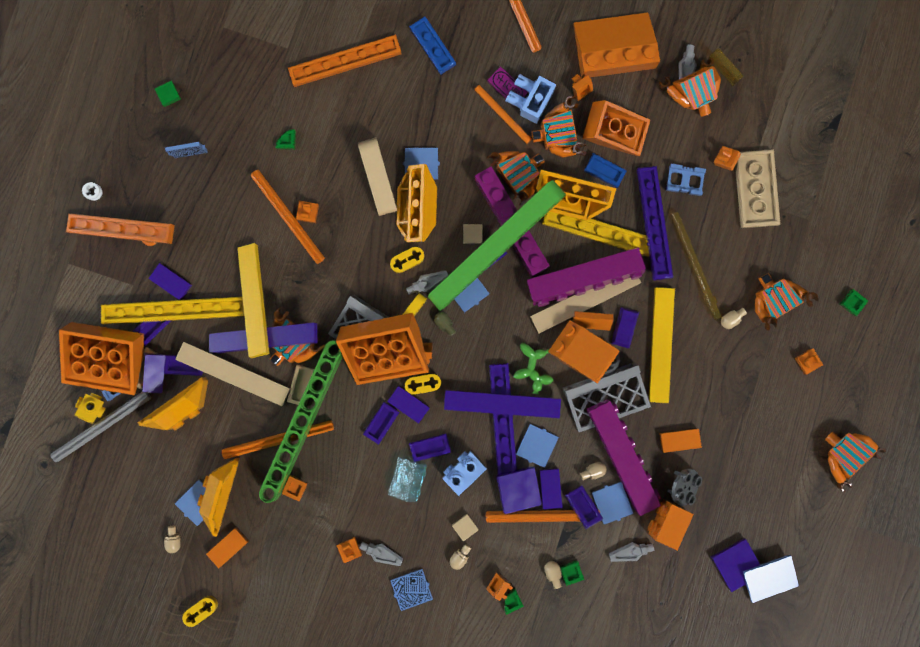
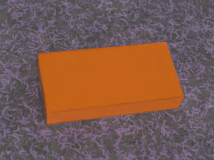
M576 311L574 312L572 322L585 329L610 331L613 323V314Z
M698 428L660 433L663 453L702 448Z
M236 527L206 555L219 569L249 541Z

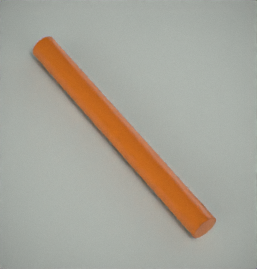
M480 85L475 88L478 95L526 144L532 140Z

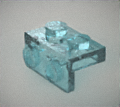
M398 458L388 495L406 502H417L421 494L423 479L426 476L427 465L405 458Z

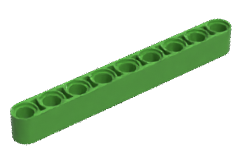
M554 180L549 181L427 297L439 311L443 310L566 196V193Z
M330 341L325 345L259 491V497L263 502L270 503L276 501L280 497L343 358L340 349L336 355H331L330 353L331 347L337 345L336 341ZM325 363H330L331 370L328 373H324L322 370ZM318 380H321L323 388L317 391L314 385ZM313 398L315 405L309 409L306 405L307 400ZM301 416H305L307 419V423L303 427L298 423ZM293 434H297L299 437L298 443L295 445L290 441ZM284 452H288L291 457L287 463L282 459ZM276 470L282 472V478L279 481L274 477ZM268 488H271L274 491V496L272 499L268 498L266 495V490Z

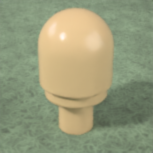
M744 308L737 312L735 310L730 311L721 318V325L726 329H732L740 324L741 318L747 312Z
M595 462L586 467L587 470L581 472L580 476L582 480L591 478V480L598 479L606 474L607 468L604 463Z
M168 526V534L164 538V547L168 553H176L181 545L180 536L176 533V526Z
M465 544L461 550L455 551L450 558V566L455 570L463 568L469 558L467 554L472 548Z
M549 561L544 567L546 577L549 581H552L554 589L561 588L560 578H562L560 567L557 562Z

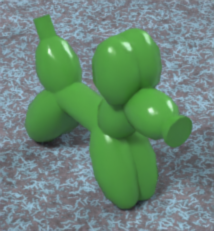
M521 343L520 349L529 357L527 368L516 371L513 377L515 379H524L529 376L534 381L532 385L534 391L532 393L539 395L542 384L549 385L553 382V378L550 375L540 376L535 370L537 359L545 357L549 353V349L534 351L531 346Z

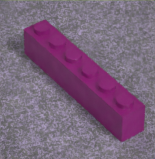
M491 166L475 175L474 180L502 226L517 212V209ZM529 230L513 244L515 251L531 277L549 267L547 260Z
M638 247L528 279L527 285L533 305L542 307L548 305L549 301H563L573 294L580 296L590 289L597 291L611 283L612 285H618L628 278H631V280L641 278L646 268Z
M606 399L588 408L587 412L635 511L639 516H642L660 507L659 499L661 497L657 489H653L650 484L653 481L648 471L645 472L642 467L644 465L640 454L636 455L634 451L636 445L632 437H628L625 432L628 429L623 419L620 420L617 415L619 410L615 402L611 403L610 400Z

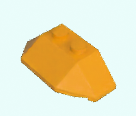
M426 164L410 165L397 189L396 225L405 237L406 242H424L436 226L437 186Z
M540 171L536 186L537 191L541 190L549 181L554 180L566 193V196L550 212L587 221L611 208L616 188L556 172Z
M206 377L199 378L137 423L139 426L162 430L179 429L184 425V420L187 418L193 419L200 414L199 410L204 407L208 379Z
M235 458L212 471L209 476L205 477L203 487L206 488L205 493L200 495L197 506H201L199 513L211 534L217 537L240 458Z

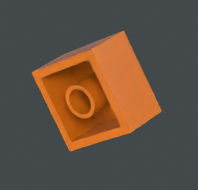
M663 499L662 502H659L661 506L656 508L657 515L655 519L649 523L648 534L655 541L678 551L694 514L683 507Z

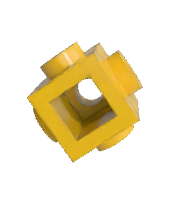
M94 393L90 395L85 394L84 398L79 397L75 405L78 409L74 416L94 424L96 418H101L106 409L103 407L102 397ZM93 405L94 409L88 410L87 406Z

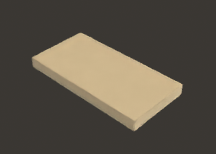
M774 149L740 152L741 156L735 165L741 228L781 225Z

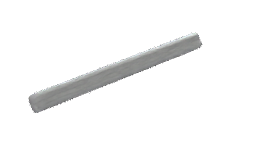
M147 392L139 393L51 453L50 456L53 461L59 462L151 399L150 394Z

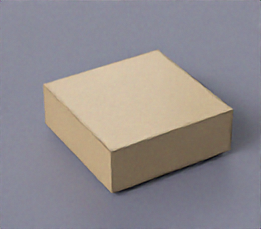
M463 224V244H482V224Z
M468 514L452 524V527L462 541H465L479 530Z

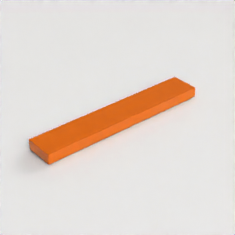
M395 34L288 67L293 86L297 87L398 56L402 52Z
M69 213L66 232L172 244L175 225Z

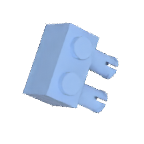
M519 74L514 85L528 91L529 96L524 98L511 90L505 101L520 108V116L537 124L554 93L556 84L541 76L534 82Z
M471 450L468 453L464 451L457 458L459 462L454 467L451 464L443 471L445 474L443 480L458 496L487 469Z

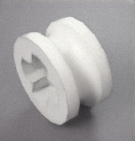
M93 182L86 183L82 189L84 197L92 201L100 199L103 193L102 188ZM90 188L95 189V190H94L95 195H91V194H90V193H91V191L89 190Z

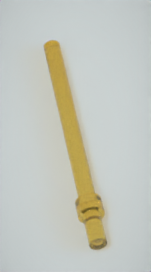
M678 212L671 214L706 298L704 300L706 306H709L714 320L722 318L716 304L718 301L712 295Z

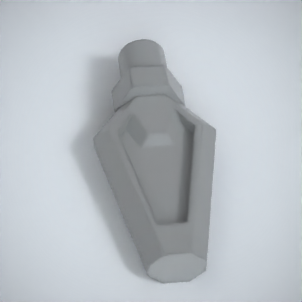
M687 45L686 52L683 55L684 58L678 63L679 79L695 72L697 64L694 60V45Z
M445 270L421 275L419 280L412 283V286L406 288L409 295L415 292L417 294L421 291L429 293L448 277V273Z
M363 541L359 549L371 555L375 562L401 566L403 558L385 545L367 544Z
M632 542L610 552L611 562L638 561L642 555H647L648 552L654 551V546L652 543L638 545Z

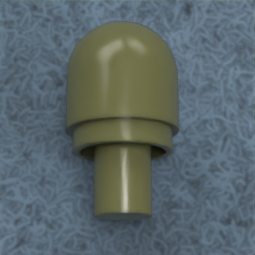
M439 312L435 315L434 322L437 327L443 332L446 331L450 337L453 336L456 331L452 327L453 322L445 312Z

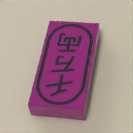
M501 66L487 80L505 99L511 90L522 97L528 94L526 90L514 85L516 80Z

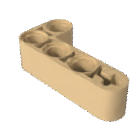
M377 137L358 142L379 216L396 212V203Z

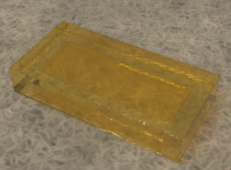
M719 48L711 54L710 57L714 60L713 64L732 86L743 78L741 72Z

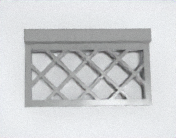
M352 295L347 300L346 306L328 334L337 339L338 334L335 331L340 325L348 326L349 323H362L361 321L363 320L373 321L388 318V316L359 297ZM349 308L356 312L357 320H347L346 313Z
M633 362L616 368L613 372L604 374L598 384L588 378L563 387L578 432L595 427L591 419L586 425L581 426L579 423L582 413L589 416L584 411L588 401L598 404V402L590 399L594 391L598 390L603 393L599 403L604 401L606 395L615 398V404H617L618 400L627 404L623 412L617 413L619 418L651 407L640 375L639 365ZM636 377L638 381L635 390L626 386L628 380ZM617 384L621 386L617 396L608 393L611 385ZM624 388L633 392L629 402L620 398ZM636 394L643 397L645 404L639 406L632 404ZM577 397L585 399L581 409L573 405L572 399Z

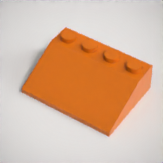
M648 12L573 23L582 79L587 75L591 78L656 69L660 63L658 43Z
M413 313L340 327L336 343L357 385L429 372L420 329Z
M70 322L59 329L61 383L130 395L136 394L144 354V333Z

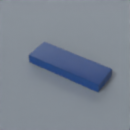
M426 17L409 26L440 75L456 65L455 60Z

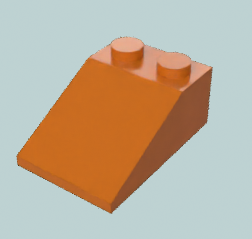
M606 100L596 101L592 103L582 139L600 146L640 156L651 120Z
M569 320L548 352L560 362L598 384L620 351L582 326Z

